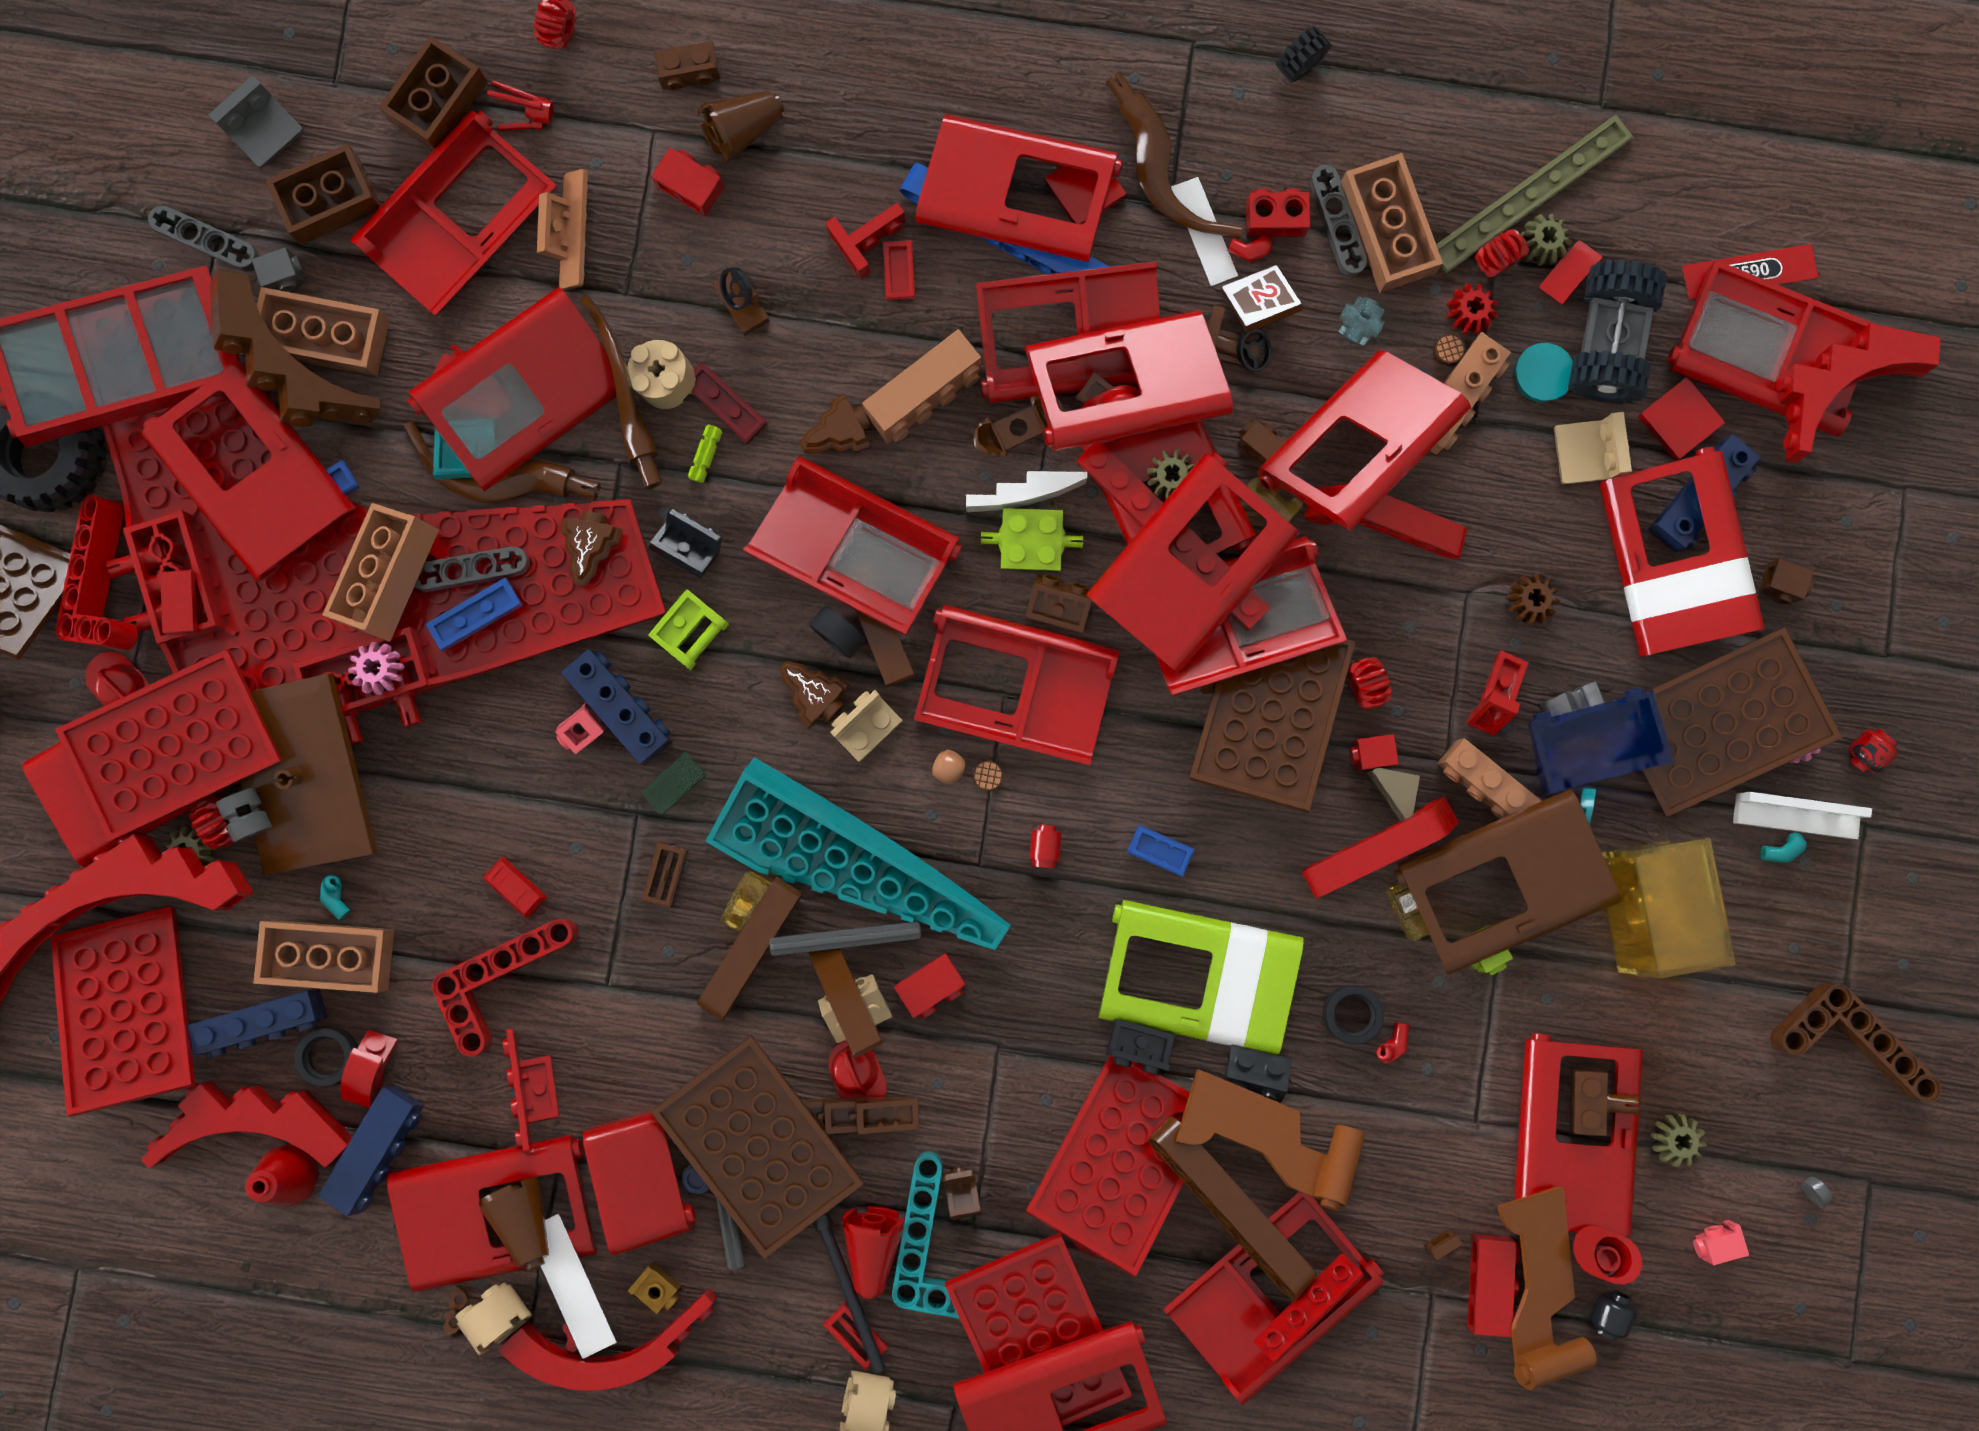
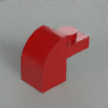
M371 1030L366 1032L358 1048H353L345 1065L341 1079V1099L368 1108L371 1107L384 1085V1069L397 1047L396 1038Z

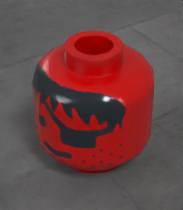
M1879 728L1876 731L1867 729L1848 747L1849 753L1853 756L1850 762L1862 773H1865L1867 770L1873 773H1880L1897 757L1895 747L1898 744Z

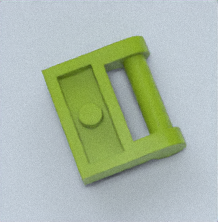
M686 589L648 636L688 669L692 670L697 664L694 661L720 630L724 631L729 626V623ZM705 617L710 619L712 623L686 654L679 649L680 646Z

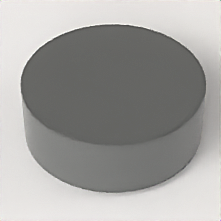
M1810 1176L1801 1183L1803 1192L1816 1206L1825 1208L1833 1201L1830 1190L1818 1178Z

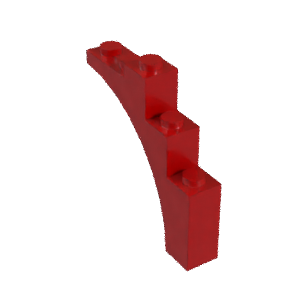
M1870 323L1854 336L1851 347L1833 343L1817 356L1814 367L1794 364L1785 373H1782L1777 382L1779 403L1790 405L1786 412V421L1789 422L1788 433L1783 442V447L1786 449L1785 461L1798 463L1812 452L1815 431L1821 417L1833 398L1841 390L1856 382L1877 376L1908 375L1923 377L1939 365L1940 337Z
M213 1081L201 1084L197 1082L195 1083L196 1086L189 1087L184 1092L183 1096L185 1099L178 1105L183 1113L170 1123L169 1127L171 1130L164 1137L162 1135L158 1136L146 1147L149 1152L141 1161L148 1168L163 1164L181 1148L202 1137L217 1133L240 1131L261 1133L285 1140L307 1152L326 1168L335 1164L340 1159L353 1136L307 1089L296 1093L291 1091L278 1104L260 1085L250 1088L245 1086L234 1094L230 1100Z

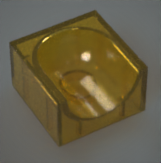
M1710 838L1670 843V840L1601 851L1622 898V902L1606 908L1619 973L1666 978L1736 965Z

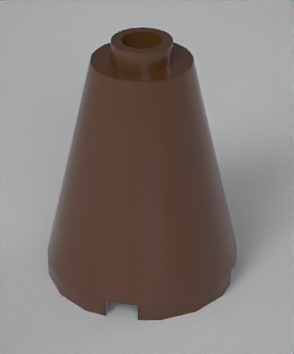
M764 91L704 103L698 106L697 112L698 115L703 114L705 121L700 123L711 149L716 155L722 153L724 156L721 159L722 162H728L782 118L781 112L784 111V107L777 94L773 95L770 91Z
M536 1177L521 1181L522 1188L520 1185L514 1187L509 1185L482 1198V1202H478L480 1210L518 1267L526 1266L527 1271L544 1265V1258L549 1256L541 1186L539 1179Z

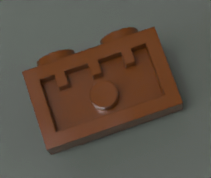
M713 41L655 51L658 79L663 90L676 91L692 84L709 85L714 80L720 79Z
M1049 574L1037 575L1025 617L1083 633L1092 600L1086 595L1089 587L1078 582H1073L1072 584L1060 582L1058 577Z

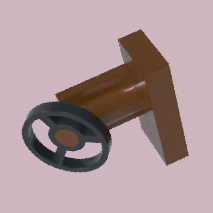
M730 267L723 270L720 279L712 284L743 335L746 336L770 320L763 310L746 274L738 267Z
M1214 305L1207 328L1219 361L1241 366L1250 372L1263 370L1268 365L1272 353L1268 336L1258 329L1248 333L1245 331L1242 335L1221 330L1220 327L1225 308ZM1256 333L1261 338L1253 342V338L1248 337V335ZM1264 343L1265 357L1262 364L1258 367L1257 359L1261 353L1260 347Z

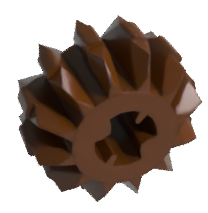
M1539 574L1532 575L1530 579L1524 575L1519 578V583L1511 584L1510 588L1514 593L1507 595L1506 599L1514 602V605L1510 606L1508 611L1513 612L1517 610L1519 612L1516 615V621L1519 622L1526 617V623L1529 626L1533 625L1536 620L1543 624L1547 621V616L1552 617L1556 614L1552 606L1560 604V600L1553 598L1552 595L1558 592V588H1548L1550 584L1549 578H1545L1540 582ZM1532 595L1533 599L1537 600L1538 603L1534 605L1532 600H1528V596Z

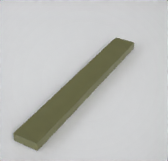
M1614 115L1436 245L1443 261L1439 270L1444 276L1476 254L1479 249L1491 240L1505 233L1629 143L1634 138L1619 117Z

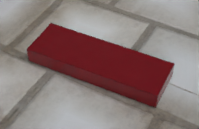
M701 362L694 369L696 382L695 387L692 389V394L748 445L768 424L767 421L710 368Z

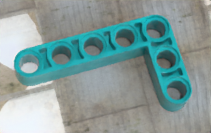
M925 1151L917 1157L914 1166L892 1298L894 1303L903 1309L960 1319L945 1288L946 1281L923 1277L942 1173V1160L940 1156L935 1152ZM922 1161H934L937 1165V1170L933 1174L927 1175L923 1173L920 1169ZM919 1191H926L931 1195L932 1200L927 1205H920L915 1201V1194ZM914 1222H920L925 1225L926 1232L921 1236H915L910 1232L909 1226ZM909 1253H914L919 1256L921 1262L918 1266L910 1267L905 1264L903 1258ZM908 1284L914 1288L915 1294L910 1298H904L899 1294L898 1288ZM934 1290H940L945 1294L946 1298L941 1303H934L929 1299L928 1295Z

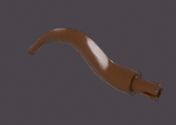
M1121 71L1114 74L1115 78L1111 76L1105 84L1122 104L1119 111L1135 133L1138 179L1143 192L1151 203L1161 213L1184 227L1203 233L1241 239L1243 227L1205 220L1191 212L1177 199L1168 181L1171 145L1169 135L1160 116L1142 91L1135 93L1123 77Z
M584 295L581 297L580 303L593 319L601 335L613 371L623 441L629 461L632 464H637L645 489L656 488L662 484L654 461V457L658 455V452L640 415L624 357L601 310L590 296Z
M409 421L403 425V428L422 462L433 474L434 455L425 443L415 423ZM528 460L485 492L482 491L473 477L439 480L453 492L465 498L484 503L505 501L532 491L547 492L561 497H567L572 493L596 501L599 494L586 490V488L597 491L601 490L600 482L575 476L574 469L541 460Z

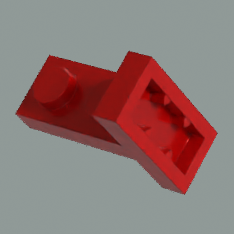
M897 202L850 235L846 233L835 216L828 220L825 225L827 233L861 280L870 274L869 264L860 252L872 250L878 245L879 239L887 234L891 236L902 229L903 223L906 221L905 212Z
M1502 650L1496 655L1480 703L1470 713L1467 721L1468 725L1495 736L1517 715L1520 703L1516 702V698L1529 662Z

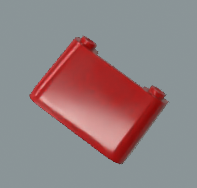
M651 1111L594 1125L583 1133L584 1150L607 1247L611 1255L624 1253L689 1232L693 1229V1224L696 1223L693 1205H687L685 1200L682 1201L668 1143L670 1136Z

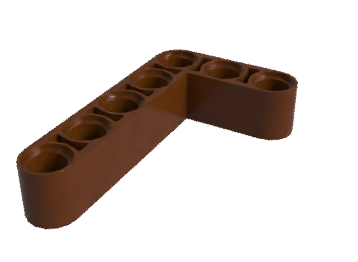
M1832 983L1818 985L1771 1033L1770 1040L1774 1049L1792 1055H1802L1835 1024L1904 1096L1930 1103L1936 1101L1941 1095L1942 1087L1939 1080L1844 985ZM1834 990L1837 998L1835 1003L1831 1004L1829 995ZM1813 1011L1815 1022L1810 1026L1807 1019L1808 1015ZM1854 1013L1858 1015V1023L1855 1027L1851 1023ZM1792 1033L1794 1043L1788 1047L1786 1038L1788 1034ZM1878 1035L1880 1038V1045L1877 1049H1875L1873 1041L1874 1038ZM1900 1058L1902 1067L1897 1072L1895 1064L1897 1059ZM1923 1081L1924 1089L1919 1094L1917 1087L1919 1082Z

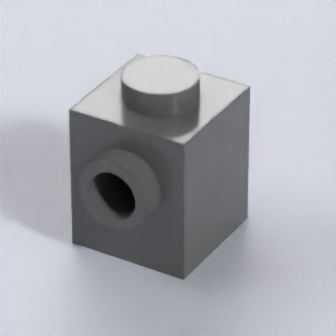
M286 247L251 259L260 285L263 288L293 292L297 289V286L305 284L302 275L305 272V267L299 255H294Z

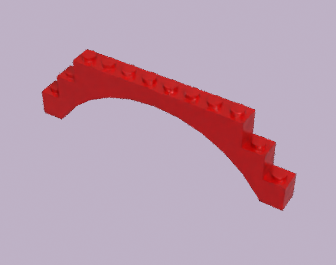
M128 834L118 841L119 845L94 857V862L88 867L71 873L69 880L64 884L47 890L44 893L45 897L40 901L23 907L20 910L21 914L13 920H7L0 924V1006L17 974L35 951L65 924L95 907L126 897L159 895L176 897L211 910H230L254 892L236 862L217 860L204 867L194 849L172 847L161 854L151 835Z

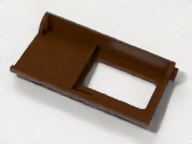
M1572 789L1397 863L1399 870L1394 871L1401 888L1408 887L1447 975L1622 902L1619 890L1583 809ZM1500 856L1505 857L1526 902V910L1459 940L1448 942L1427 899L1426 889Z

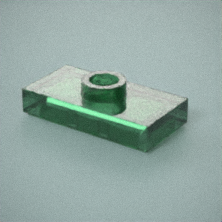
M684 752L647 786L641 794L663 816L699 783L707 773L687 752Z

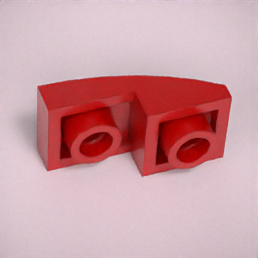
M1579 240L1559 261L1539 288L1564 306L1580 284L1587 280L1591 266L1601 262L1604 257Z

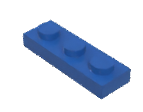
M503 578L425 625L439 649L444 652L523 606L509 580Z

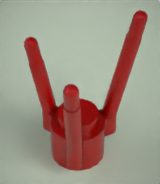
M494 80L491 82L492 86L519 97L491 90L487 91L488 96L526 106L525 116L532 121L498 125L497 129L499 131L543 130V124H551L554 112L553 101L548 100V98L532 95Z

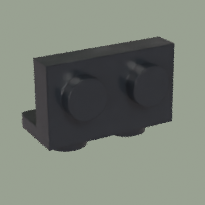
M670 509L667 513L666 522L651 540L649 549L701 579L719 555L722 537L713 529L705 528L696 523L687 514Z
M1114 1019L1105 1055L1114 1057V1064L1131 1068L1132 1062L1143 1065L1142 1071L1160 1076L1161 1070L1170 1071L1171 1065L1168 1062L1175 1035Z
M1232 1044L1229 1049L1224 1080L1281 1103L1288 1090L1292 1059Z

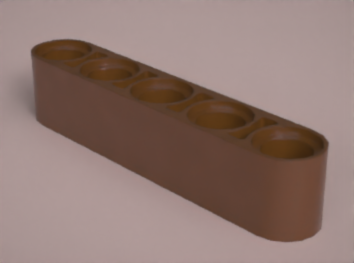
M775 878L697 1002L698 1006L722 1021L726 1018L769 950L770 938L777 937L803 895L801 891L782 879Z

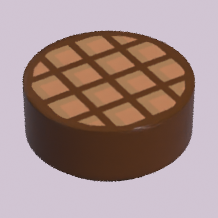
M1454 334L1443 335L1433 347L1435 359L1440 364L1446 366L1456 364L1465 353L1463 340Z
M989 760L982 761L973 771V780L979 789L992 791L997 789L1002 783L1003 772L997 763Z

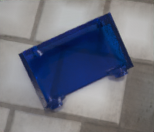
M1643 687L1623 691L1624 698L1556 716H1552L1551 711L1532 715L1533 722H1529L1528 727L1542 793L1553 794L1564 791L1567 788H1574L1618 775L1673 763V756L1654 691L1644 692Z

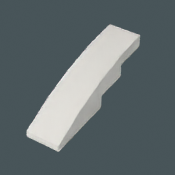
M1027 471L1026 483H997L996 495H966V512L1003 510V508L1027 506L1054 498L1086 484L1087 472Z

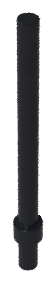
M825 1213L814 1221L813 1225L816 1232L819 1231L875 1374L886 1368L831 1228L834 1224L830 1214Z

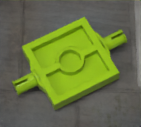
M1003 508V522L999 533L981 531V537L993 538H981V544L999 545L1001 569L1061 571V555L1064 548H1083V542H1071L1083 541V535H1065L1063 529V510Z

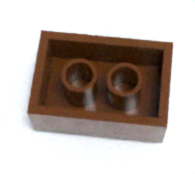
M429 36L378 108L389 122L434 150L461 121L488 81L478 66L432 36Z
M349 144L265 180L288 233L300 245L376 212L381 206L360 157Z

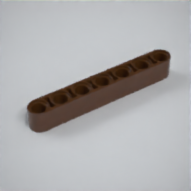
M1170 1116L1148 1138L1152 1148L1286 1296L1292 1300H1297L1316 1279V1272L1201 1144L1186 1145L1175 1142L1181 1122Z

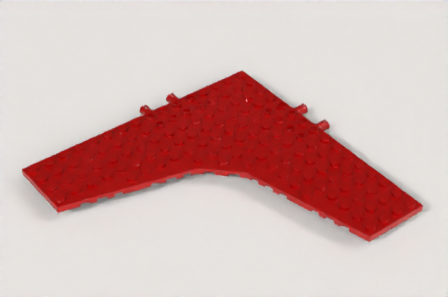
M195 287L137 302L166 388L217 375L224 371L217 350L213 349L212 335ZM127 304L71 319L97 407L156 391ZM225 393L212 396L175 424L177 433L223 491L231 489L272 457L270 450ZM173 407L102 426L122 494L126 528H123L130 551L129 555L108 560L106 566L108 568L113 567L108 570L113 579L136 572L147 609L146 612L123 618V622L134 624L138 633L150 629L153 630L156 644L160 645L173 674L225 649L231 650L250 691L333 673L351 746L356 745L355 742L359 744L364 741L356 716L359 715L358 713L394 702L397 704L402 727H412L414 723L416 725L422 723L414 699L417 694L652 620L667 613L636 512L630 499L597 501L585 504L567 503L556 506L538 505L526 508L508 507L467 510V512L449 511L438 512L437 514H409L439 529L425 562L512 546L521 548L529 556L530 566L524 574L507 578L523 606L444 652L439 649L425 624L502 579L432 592H422L414 587L392 639L388 642L347 627L322 615L369 509L350 500L355 506V510L340 517L280 561L282 566L270 577L256 582L141 435L144 430L143 424L147 420L155 416L160 417ZM583 511L607 516L606 524L623 529L619 544L612 546L608 558L599 562L595 576L586 587L575 585L570 571L572 556L565 549L566 537L561 533L562 518L581 519ZM514 554L511 561L503 562L500 560V556H498L500 572L503 571L501 565L510 564L517 568V563L522 561V559ZM483 559L477 565L478 573L481 575L488 574L493 568L490 559ZM454 564L448 568L447 576L450 580H456L461 577L463 572L461 565ZM195 571L197 632L180 634L162 633L160 572ZM423 571L422 577H418V580L423 582L424 585L427 584V579L431 577H437L440 579V582H443L440 574L430 575L426 571ZM371 642L378 643L380 647L383 644L391 646V652L396 651L400 654L399 659L395 663L404 664L405 667L402 670L396 671V674L400 675L402 680L400 682L392 680L394 690L389 691L384 688L382 695L374 694L373 690L370 693L362 692V685L356 686L352 682L357 675L351 674L348 671L349 668L356 667L357 664L352 662L350 657H360L359 647L363 646L369 650ZM375 663L373 668L376 670H372V673L378 674L380 669H377V667H381V664Z

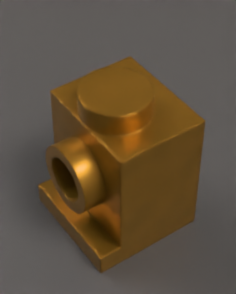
M652 1261L628 1292L637 1296L657 1314L662 1308L668 1311L677 1301L679 1296L675 1292L681 1284L656 1262ZM652 1287L659 1288L660 1296L656 1297L650 1289Z

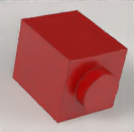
M1394 734L1357 739L1352 741L1353 747L1349 748L1351 764L1356 765L1357 771L1399 764Z

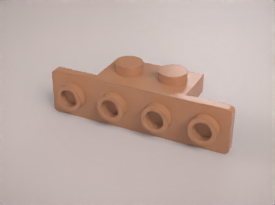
M584 169L564 174L563 198L548 192L539 194L537 253L560 260L559 287L565 291L582 287L584 281L588 171Z

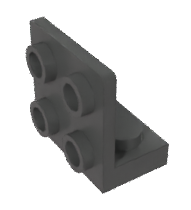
M253 75L208 114L260 169H263L304 132V129Z

